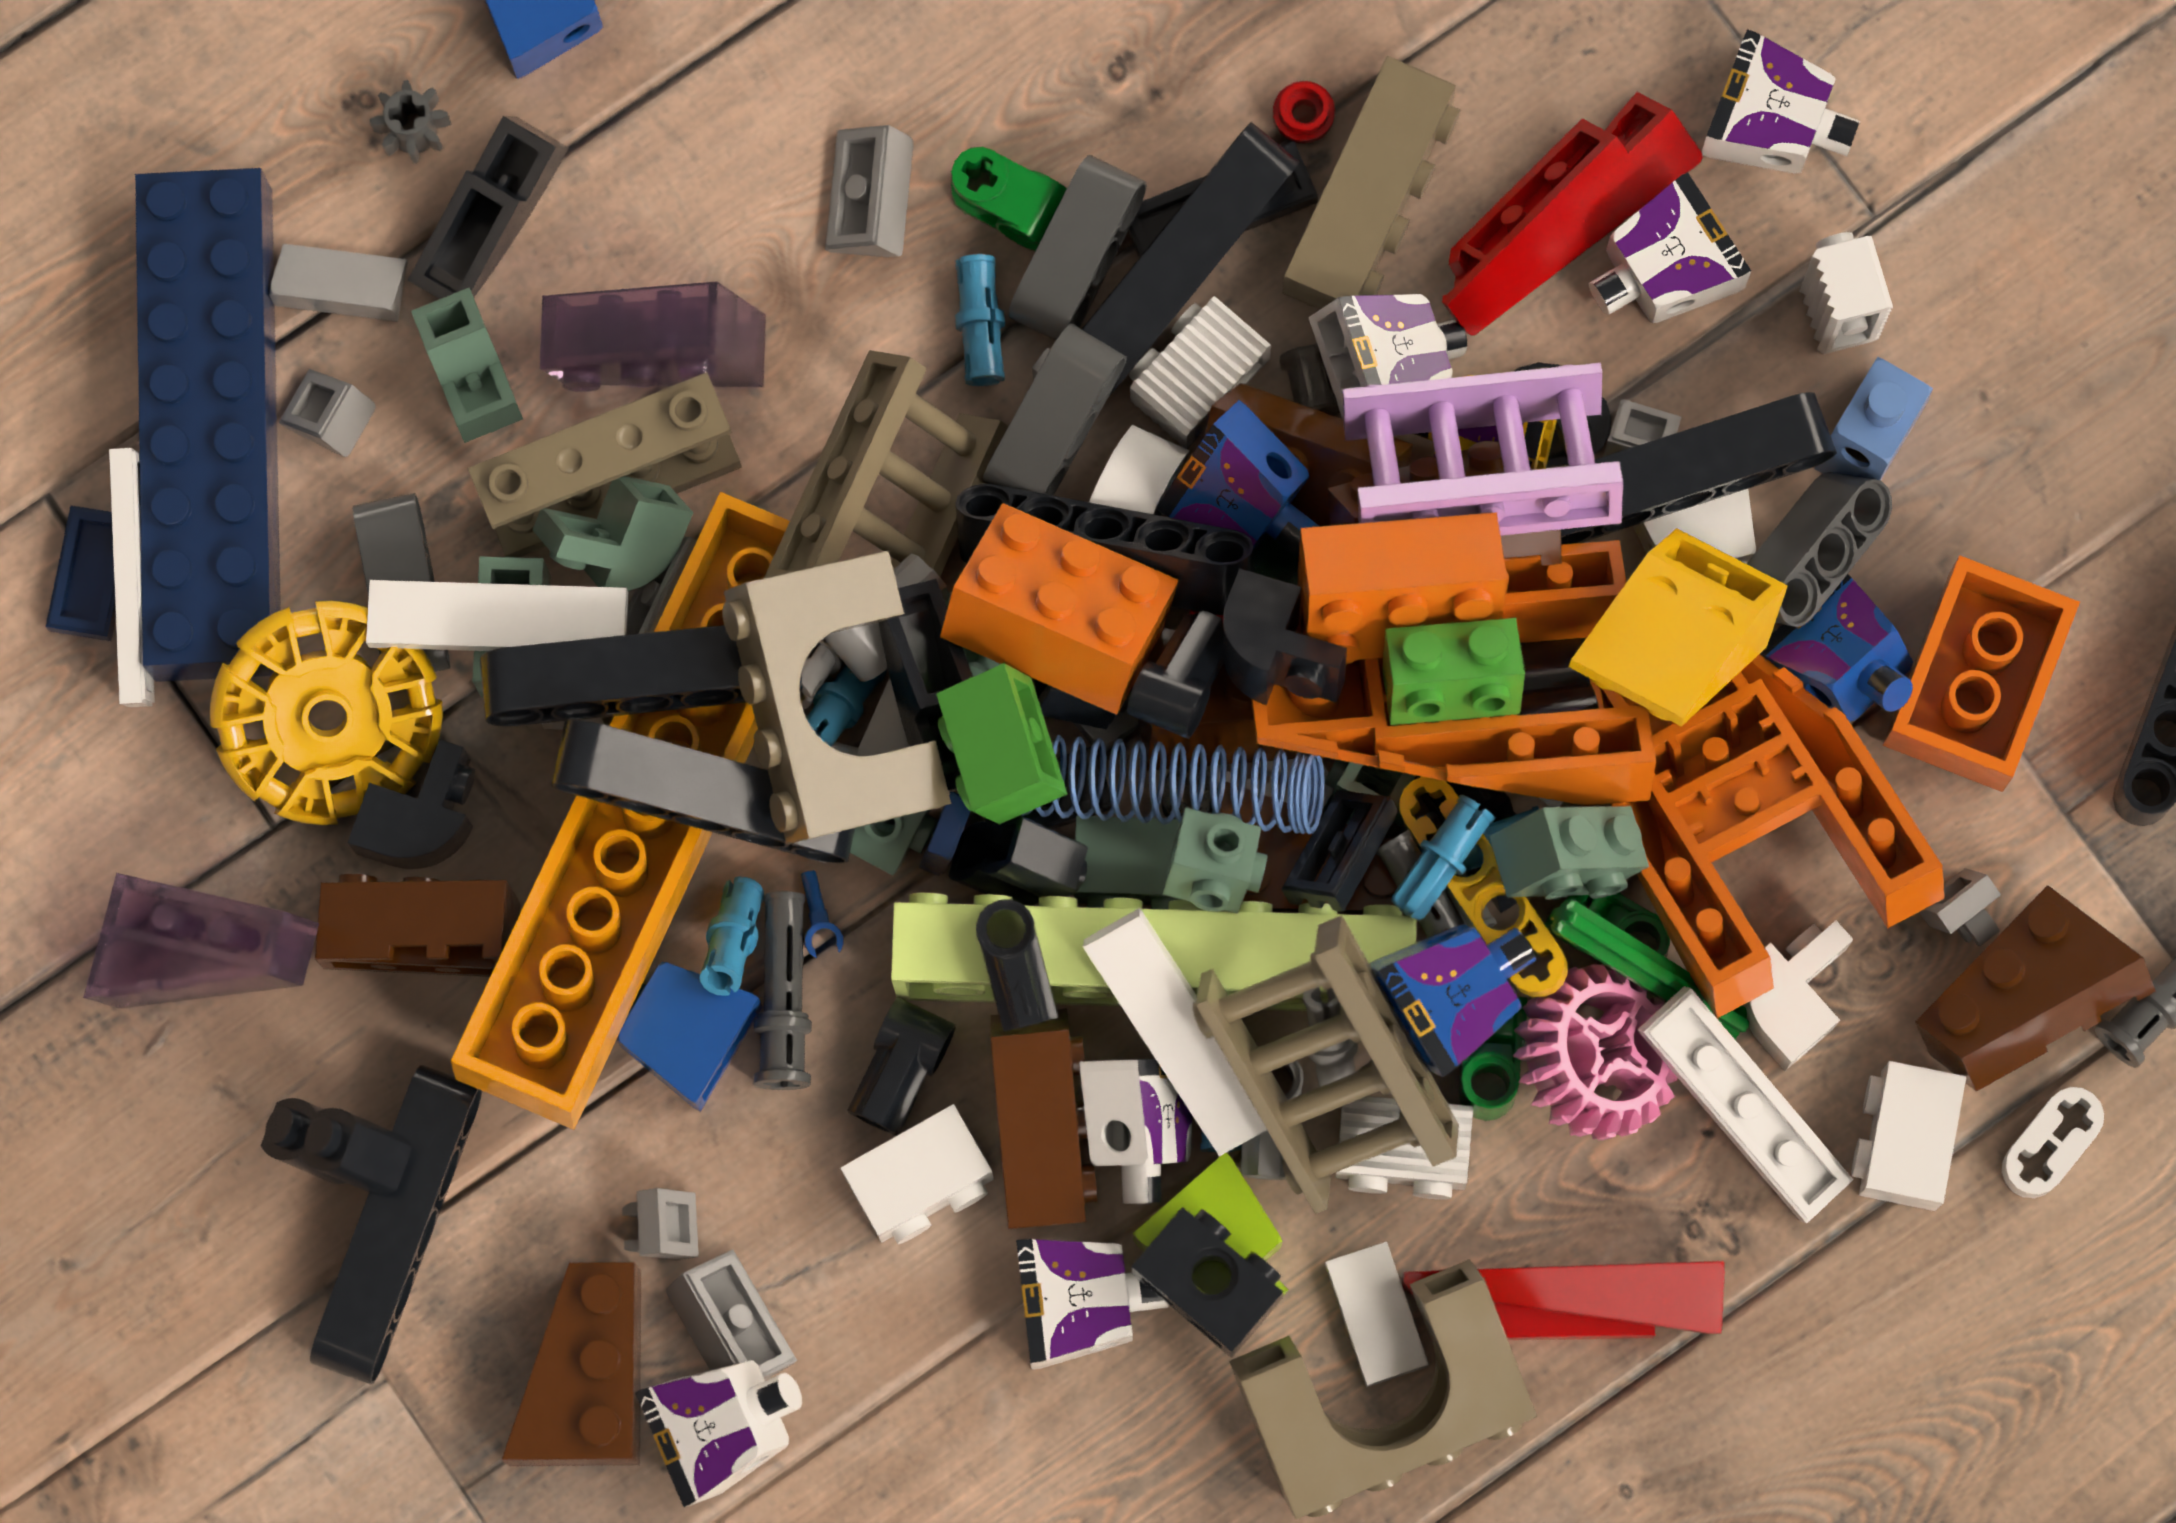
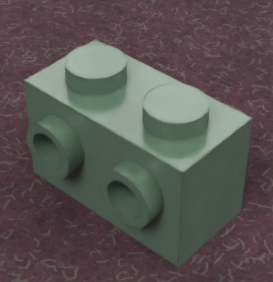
M1631 806L1543 807L1489 836L1507 897L1545 896L1548 900L1564 898L1570 895H1590V898L1606 897L1628 887L1627 878L1650 867L1642 843L1641 831L1636 823Z

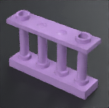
M1601 363L1562 365L1553 368L1387 385L1373 384L1365 387L1343 389L1345 441L1368 440L1374 486L1358 488L1359 523L1497 512L1500 536L1622 523L1623 479L1620 463L1617 461L1595 464L1587 416L1601 415ZM1561 419L1569 466L1530 470L1522 423ZM1496 425L1504 473L1465 477L1458 429ZM1432 432L1439 480L1401 484L1393 436Z

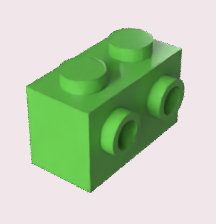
M1516 618L1386 628L1382 672L1390 725L1520 714L1525 671Z
M1003 663L936 694L943 714L938 719L939 731L946 746L955 754L961 773L956 777L957 790L964 805L970 811L995 823L1002 824L1067 795L1031 677Z

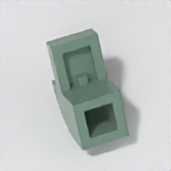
M470 287L411 311L464 443L523 420L514 393Z
M623 476L611 482L597 519L544 508L538 514L533 531L550 550L549 556L557 563L568 568L584 570L598 587L627 588L630 591L654 580L669 566L680 548L694 512L669 485Z

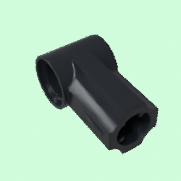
M1204 610L1196 614L1185 613L1157 663L1148 661L1141 670L1129 698L1127 714L1187 739L1194 734L1206 710L1211 685L1224 664L1222 656V618Z
M1011 899L998 900L987 905L979 915L976 924V934L981 945L1003 1032L1058 1018L1056 1004L1035 928V920L1030 910L1022 903ZM1009 909L1022 917L1025 924V934L1019 944L1011 948H1002L990 940L987 934V924L989 918L995 912Z
M897 997L877 1034L873 1047L876 1052L847 1110L848 1113L879 1130L898 1136L927 1076L934 1075L944 1058L957 1024Z

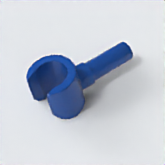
M815 870L803 872L801 879L810 912L808 915L811 928L807 931L805 937V946L808 952L817 958L816 950L812 944L813 936L820 929H829L837 937V948L840 953L844 945V937L841 930L836 925L830 923L827 909L824 906L817 873Z

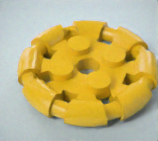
M330 600L315 601L316 608L292 613L290 607H287L269 615L250 628L236 642L240 649L230 664L222 663L215 679L210 702V726L218 729L221 743L216 748V752L233 782L251 800L255 801L260 798L276 808L274 814L292 821L315 825H337L338 818L358 814L369 783L406 794L416 784L413 777L422 763L431 762L441 734L443 719L442 700L435 699L432 685L437 675L424 650L399 649L398 647L377 648L381 651V654L373 666H369L362 656L356 654L363 642L366 641L368 608L349 602ZM322 633L326 650L300 655L297 638ZM261 663L275 671L269 678L266 690L251 681L252 676ZM407 689L410 704L404 708L392 710L388 693ZM323 700L338 702L346 711L343 722L332 730H320L310 723L308 716L311 708L316 703ZM262 720L266 738L257 740L246 739L243 724ZM385 740L401 748L392 763L384 762L375 757ZM283 762L301 772L295 782H292L289 786L273 777ZM354 775L356 789L331 794L328 780H337Z

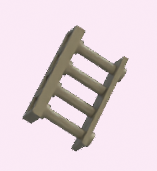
M869 350L764 579L838 562L852 531L883 552L889 551L890 556L893 558L891 561L893 570L912 553L918 555L940 577L958 538L955 505L957 496L971 486L983 484L985 470L1009 426L1001 420L959 413L957 420L954 421L916 394L927 370L926 367L908 356ZM904 418H907L945 445L930 478L890 451ZM878 474L919 501L904 534L864 508Z
M706 372L469 467L468 470L492 529H495L505 556L519 558L546 547L533 531L541 509L547 508L597 519L611 482L623 476L669 485L677 494L742 468V465L729 435L732 433L709 375Z
M1342 915L1318 925L1315 951L1310 955V962L1228 995L1213 969L1201 973L1197 1000L1193 1003L1196 1023L1207 1039L1215 1038L1283 1157V1170L1288 1184L1297 1195L1304 1193L1315 1214L1327 1209L1331 1174L1410 1143L1414 1148L1421 1145L1432 1167L1456 1158L1459 1123ZM1319 986L1324 990L1333 989L1342 1005L1339 1015L1259 1048L1241 1019ZM1348 1039H1351L1354 1043L1363 1042L1372 1058L1370 1059V1067L1287 1100L1271 1072ZM1378 1091L1385 1096L1392 1094L1401 1110L1399 1112V1119L1318 1152L1301 1124L1304 1121Z

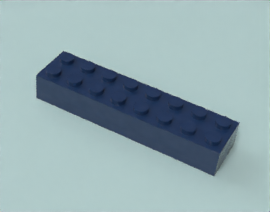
M261 168L135 174L143 667L155 682L216 679L222 663L229 665L240 649L236 642L259 621L281 610L275 306L269 297L270 285L274 274L272 188ZM261 663L252 677L271 676L275 671Z

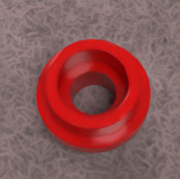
M1311 81L1291 83L1278 93L1274 101V124L1278 131L1290 141H1295L1296 143L1315 142L1324 137L1334 123V101L1329 92L1317 83ZM1306 105L1311 107L1316 115L1311 121L1302 123L1293 117V110L1298 106Z

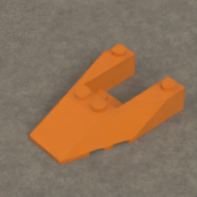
M1620 540L1561 545L1562 564L1542 566L1540 555L1504 558L1507 585L1503 619L1516 618L1520 643L1588 637L1626 584ZM1299 622L1296 633L1302 634ZM1383 658L1360 659L1346 664L1345 683L1337 703L1319 697L1315 699L1302 698L1290 692L1286 687L1276 684L1267 705L1251 699L1257 744L1463 785L1585 806L1650 800L1656 757L1648 710L1641 705L1390 725L1382 672Z
M1759 654L1682 726L1669 720L1657 718L1648 711L1656 757L1650 800L1611 803V806L1632 807L1636 823L1641 831L1642 843L1650 866L1637 873V876L1686 970L1716 1018L1774 989L1770 955L1712 862L1811 810L1813 811L1887 928L1944 899L1943 865L1845 714L1836 707L1830 709L1803 688V681L1785 667L1779 669ZM1590 679L1599 709L1640 705L1615 691L1598 687Z

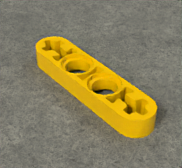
M1420 777L1411 781L1402 792L1399 810L1404 822L1419 844L1423 840L1430 842L1438 830L1427 816H1422L1417 820L1414 818V815L1421 809L1417 799L1427 792L1433 799H1438L1444 795L1447 800L1442 802L1439 807L1446 819L1459 798L1446 781ZM1482 834L1475 844L1483 852L1481 869L1469 877L1454 875L1447 886L1487 945L1513 928H1517L1522 935L1532 925L1537 928L1538 932L1526 936V939L1538 956L1545 957L1550 953L1553 955L1554 959L1547 964V969L1551 975L1541 982L1534 975L1523 979L1520 973L1525 971L1527 968L1525 967L1511 976L1510 980L1522 993L1531 997L1551 995L1564 984L1568 974V963L1560 946L1526 897H1511L1519 905V916L1516 923L1510 928L1494 930L1489 928L1484 922L1483 910L1486 904L1494 897L1507 895L1493 848L1484 834Z

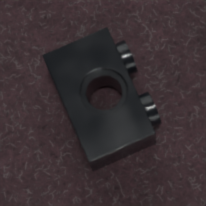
M1182 1207L1131 1266L1132 1274L1229 1357L1233 1358L1283 1299V1291L1275 1285L1281 1278V1275L1253 1251L1244 1259L1226 1244L1225 1241L1231 1233L1208 1212L1201 1209L1194 1217ZM1207 1261H1216L1223 1264L1231 1276L1228 1287L1221 1293L1214 1295L1199 1291L1193 1283L1192 1276L1200 1264Z

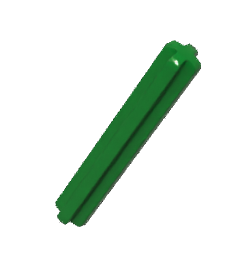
M1565 899L1560 907H1555L1551 912L1550 918L1553 920L1551 929L1555 934L1666 1003L1684 986L1691 988L1712 1012L1687 970L1576 900ZM1740 1006L1717 1018L1734 1039L1737 1038L1740 1032H1746L1750 1024L1747 1020V1011L1744 1006Z

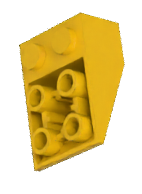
M1676 528L1647 553L1572 657L1569 668L1590 678L1598 687L1615 691L1640 704L1653 716L1682 726L1767 647L1788 585Z

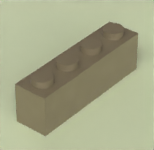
M1390 56L1386 57L1285 272L1283 294L1318 309H1322L1338 297L1378 294L1384 279V274L1376 271L1385 250L1396 254L1410 222V219L1401 216L1411 195L1418 199H1421L1435 169V164L1428 162L1427 159L1436 140L1447 144L1460 116L1461 110L1453 107L1456 85Z

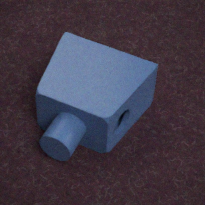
M1877 357L1831 434L1837 454L1830 460L1815 466L1814 469L1822 474L1833 472L1881 481L1928 403L1933 388L1886 360ZM1845 447L1861 452L1869 460V463L1853 458L1845 450Z

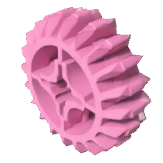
M1592 964L1581 969L1577 967L1568 969L1564 984L1555 993L1546 997L1530 999L1522 1007L1529 1020L1521 1022L1514 1030L1527 1041V1046L1518 1048L1513 1057L1527 1061L1529 1071L1522 1076L1519 1082L1526 1085H1535L1538 1092L1531 1105L1538 1106L1539 1108L1550 1105L1549 1124L1560 1126L1568 1123L1570 1136L1582 1137L1591 1134L1593 1140H1606L1616 1135L1621 1137L1637 1132L1638 1128H1641L1642 1125L1653 1122L1661 1115L1659 1107L1668 1104L1675 1097L1668 1084L1678 1079L1637 1031L1663 1006L1664 1001L1658 997L1647 999V990L1632 981L1630 982L1629 979L1613 969L1607 971L1604 964ZM1580 1004H1587L1602 1010L1604 1013L1599 1020H1595L1592 1017L1584 1019L1575 1011ZM1600 1084L1606 1087L1614 1085L1622 1091L1615 1101L1602 1098L1593 1092L1597 1085Z

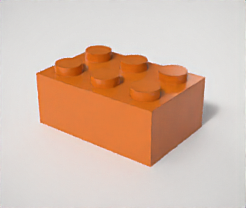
M1002 503L953 587L940 637L997 663H1005L1029 677L1117 715L1164 630L1179 580Z
M1497 512L1301 528L1298 586L1302 587L1300 607L1301 632L1303 635L1346 647V664L1360 659L1383 658L1386 628L1503 619L1507 575Z
M1959 555L1949 572L1911 670L1909 679L1913 685L1912 694L1907 703L1896 710L1882 746L2003 792L2015 774L2080 601Z

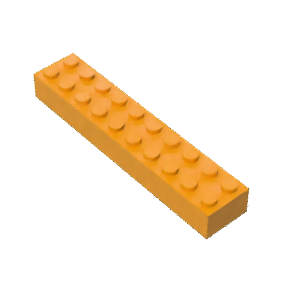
M720 492L654 632L724 625L722 613L723 605L726 603L724 591L747 582L764 579L790 520ZM747 702L614 716L609 725L610 727L744 764L754 745V735L758 730L752 704L750 705ZM576 796L451 1059L455 1079L575 1130L713 832Z

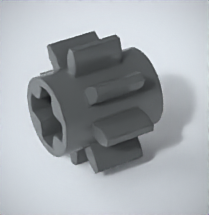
M404 80L402 91H398L392 96L380 92L378 97L384 108L383 116L371 118L370 124L375 133H389L382 143L386 155L391 156L398 149H401L409 154L413 163H418L419 153L426 151L430 147L437 151L443 149L437 136L438 128L450 126L451 120L447 111H432L439 101L438 94L433 87L421 95L412 90L408 80ZM418 114L419 118H416L414 121V129L403 130L402 126L407 123V115Z

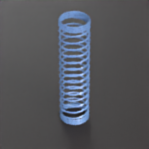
M1058 735L1054 738L1052 746L1056 755L1057 747L1060 743V772L1065 782L1067 764L1066 743L1063 737ZM1081 736L1074 740L1069 757V790L1072 802L1070 809L1067 812H1063L1060 809L1058 803L1060 798L1052 801L1048 810L1043 811L1041 807L1036 808V811L1042 817L1049 816L1055 809L1062 818H1068L1075 811L1082 820L1088 819L1095 812L1102 821L1109 820L1115 813L1122 822H1128L1134 814L1142 824L1148 823L1154 816L1162 825L1169 824L1174 817L1181 822L1182 817L1179 807L1186 779L1185 748L1180 742L1175 745L1172 752L1169 777L1172 811L1168 818H1162L1159 811L1166 777V750L1161 741L1154 745L1151 754L1149 787L1152 809L1147 817L1141 815L1138 807L1141 802L1146 776V749L1141 740L1134 744L1131 752L1129 791L1132 808L1128 815L1123 816L1118 806L1122 797L1126 775V748L1121 739H1117L1114 742L1110 755L1109 791L1112 807L1108 814L1103 815L1100 811L1098 804L1105 782L1107 757L1106 746L1101 737L1094 741L1089 759V791L1092 803L1090 810L1087 813H1082L1078 804L1084 787L1087 760L1086 745ZM1198 744L1195 747L1190 766V797L1192 809L1199 811L1206 780L1207 761L1206 752L1202 744ZM1078 745H1079V746H1080V773H1079L1078 786H1077V790H1076V789H1075V761H1076L1077 748H1078ZM1222 745L1215 748L1211 763L1210 794L1212 814L1220 813L1219 810L1225 790L1227 761L1226 752ZM1098 746H1099V748H1100V773H1099L1098 786H1097V790H1096V789H1095V764H1096L1097 750H1098ZM1242 746L1238 747L1233 755L1230 781L1232 815L1241 820L1239 811L1244 797L1247 774L1246 753ZM1262 747L1257 749L1253 757L1251 771L1253 815L1248 824L1253 825L1257 822L1263 831H1269L1277 822V825L1284 833L1293 830L1295 833L1312 834L1319 825L1324 801L1325 781L1321 756L1298 752L1294 757L1290 769L1287 794L1290 824L1289 826H1284L1280 812L1286 790L1287 757L1283 749H1279L1276 752L1271 781L1274 814L1270 823L1264 825L1260 811L1265 795L1267 758ZM1118 748H1119V749H1120V773H1119L1118 787H1117V791H1116V789H1115V767H1116L1117 752H1118ZM1139 749L1140 774L1138 788L1136 792L1135 771L1136 759ZM1158 751H1159V752H1160V775H1159L1158 789H1157V793H1156V779H1155V776H1156V762H1157V756H1158ZM1180 752V776L1176 795V766L1178 753ZM1200 752V778L1198 792L1196 793V772ZM1220 754V780L1217 794V765ZM1240 756V782L1237 795V770ZM1259 760H1260V762H1261L1260 785H1259V792L1257 793L1258 766H1259ZM1281 760V778L1278 795V770ZM1033 810L1022 814V816L1029 815Z

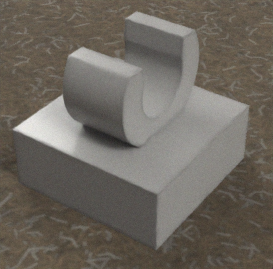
M1964 868L1944 884V899L1919 913L1929 927L1950 934L1957 930L1965 942L1969 943L1973 940L1977 946H1981L2000 931L1984 908L2000 897L2001 894L1987 874Z
M661 1188L636 1191L637 1202L629 1203L622 1208L623 1216L638 1217L639 1238L624 1241L625 1250L638 1252L640 1256L673 1260L699 1257L695 1193Z

